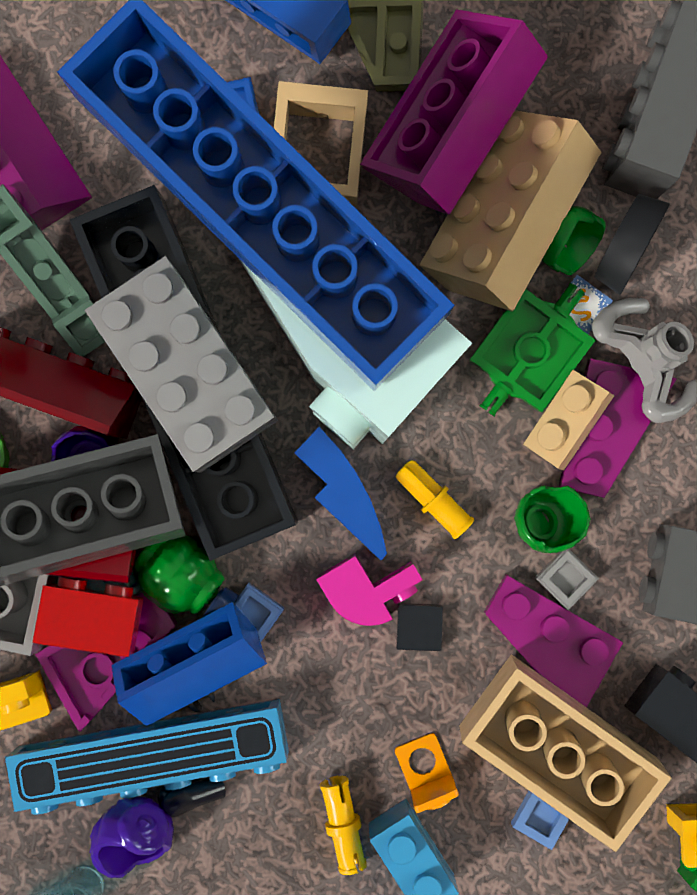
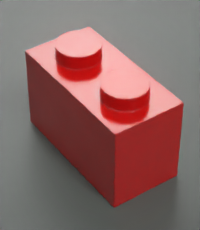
M61 576L58 577L57 584L43 585L32 643L129 657L135 652L144 597L132 596L133 587L105 584L104 591L86 589L87 580Z

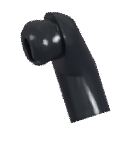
M208 778L176 790H166L164 786L159 791L157 798L160 807L166 814L171 817H178L201 805L224 798L226 790L223 781L211 782Z

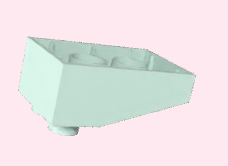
M239 259L316 386L322 390L320 395L309 406L314 411L313 414L352 449L359 444L368 432L383 444L472 344L445 319L373 391Z

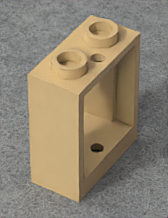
M279 81L274 129L285 140L287 139L289 115L354 121L347 185L330 184L357 208L368 90Z

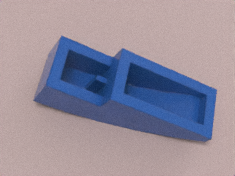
M318 427L294 452L327 484L315 496V499L375 556L382 560L387 555L381 526L371 499L356 471L342 451Z

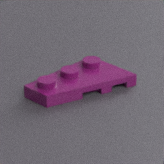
M590 358L587 360L584 377L613 394L614 397L565 470H562L558 487L569 486L575 489L576 492L605 498L651 420L642 411L644 386L634 369ZM672 377L670 389L674 385L677 378Z
M506 574L484 611L486 616L537 673L585 707L588 706L623 645V642Z
M143 593L137 595L144 597L135 652L166 637L177 624L172 613L160 609L155 603L147 599ZM49 646L35 654L79 733L116 693L111 665L126 658Z

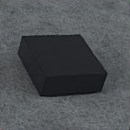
M398 603L396 649L442 651L443 606Z

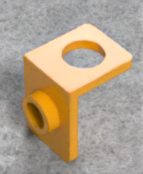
M429 733L395 748V754L411 791L416 813L441 808L448 804L451 799L459 796L454 778L434 733ZM419 748L429 749L434 754L436 760L434 768L425 774L416 773L409 764L410 755Z

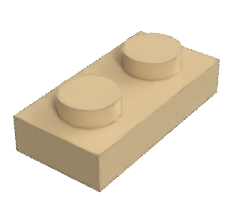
M572 370L523 445L558 469L564 471L614 395L575 370Z

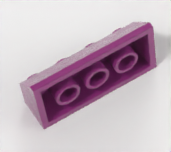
M456 9L360 165L418 204L450 215L548 58L524 21Z
M0 55V185L4 184L40 229L43 230L93 197Z

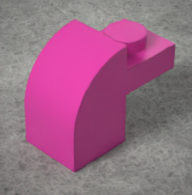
M356 554L349 556L319 574L316 578L328 601L338 614L350 622L365 626L380 625L393 620L385 602L392 599L395 604H398L408 599L418 591L415 584L423 580L414 564L410 561L373 583Z

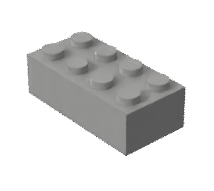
M166 256L84 310L192 472L202 473L278 421L189 287Z

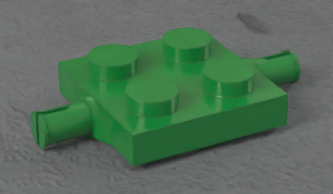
M569 283L567 289L555 304L542 301L525 289L513 312L506 310L469 359L472 364L485 372L495 385L479 405L483 410H487L497 397L496 401L487 411V413L495 417V414L506 399L511 396L522 399L539 413L544 411L572 370L576 368L596 341L580 329L569 315L581 298L585 296V292L582 289L577 290L568 302V299L577 289L576 285Z

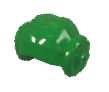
M183 536L143 547L134 564L135 569L139 572V587L143 595L160 609L174 614L187 610L193 614L198 613L204 605L212 602L218 593V588L225 580L222 572L217 569L215 560H209L205 548L199 546L198 541L192 536Z

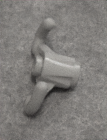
M625 298L614 301L603 308L592 322V331L596 340L600 343L619 348L629 359L631 367L639 375L644 386L643 413L654 423L674 421L687 414L697 403V380L689 381L682 395L673 403L667 404L666 400L674 369L688 360L687 356L694 348V339L690 330L679 322H669L667 324L661 322L650 330L616 324L615 320L621 316L645 314L648 312L650 304L644 298Z

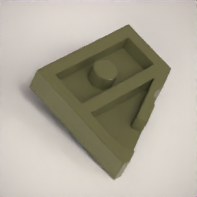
M348 0L352 23L347 29L376 92L406 91L421 67L423 0Z

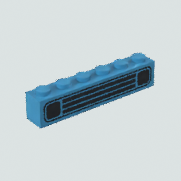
M280 699L160 720L148 726L138 724L22 745L9 753L5 760L14 812L31 809V814L38 815L57 809L59 804L75 801L76 806H88L102 801L105 795L120 793L121 798H132L146 793L149 787L164 785L166 790H176L192 784L193 779L209 777L211 782H220L235 777L237 771L253 769L256 774L273 772L281 767V763H287L289 748Z

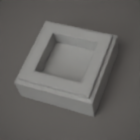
M570 549L559 552L535 577L567 610L599 579Z

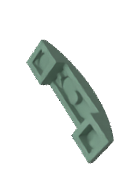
M4 184L0 185V254L50 316L53 326L76 355L84 357L105 343V340L84 311L93 305L95 301L24 207Z

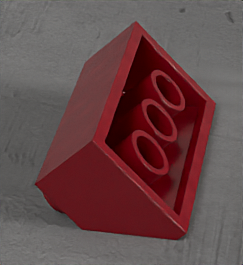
M0 327L1 397L105 435L127 439L142 396L126 372L112 367L108 375L94 371L92 368L95 361L71 352L68 353L66 360L50 355L53 346L29 337L26 338L24 345L9 340L12 331Z

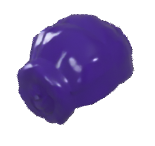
M136 796L119 799L115 805L111 806L92 828L89 852L94 867L98 872L109 878H123L136 865L150 863L158 859L172 847L174 826L171 816L166 814L159 804L150 798Z

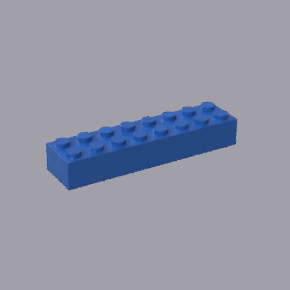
M129 0L57 71L73 96L373 391L449 316L455 305L143 0Z

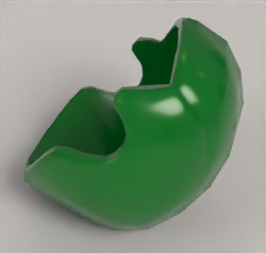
M571 206L542 261L556 272H562L566 275L574 274L595 252L603 238L606 222L587 208Z
M543 485L532 489L518 502L514 516L519 537L533 550L542 553H559L574 547L587 535L591 520L587 503L575 489L569 486L548 487ZM543 513L546 514V516H547L548 519H549V522L547 521V519L545 518V516L543 515Z

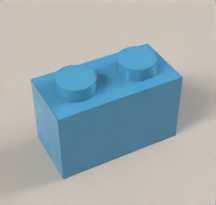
M406 799L369 822L370 842L404 895H459L454 873Z

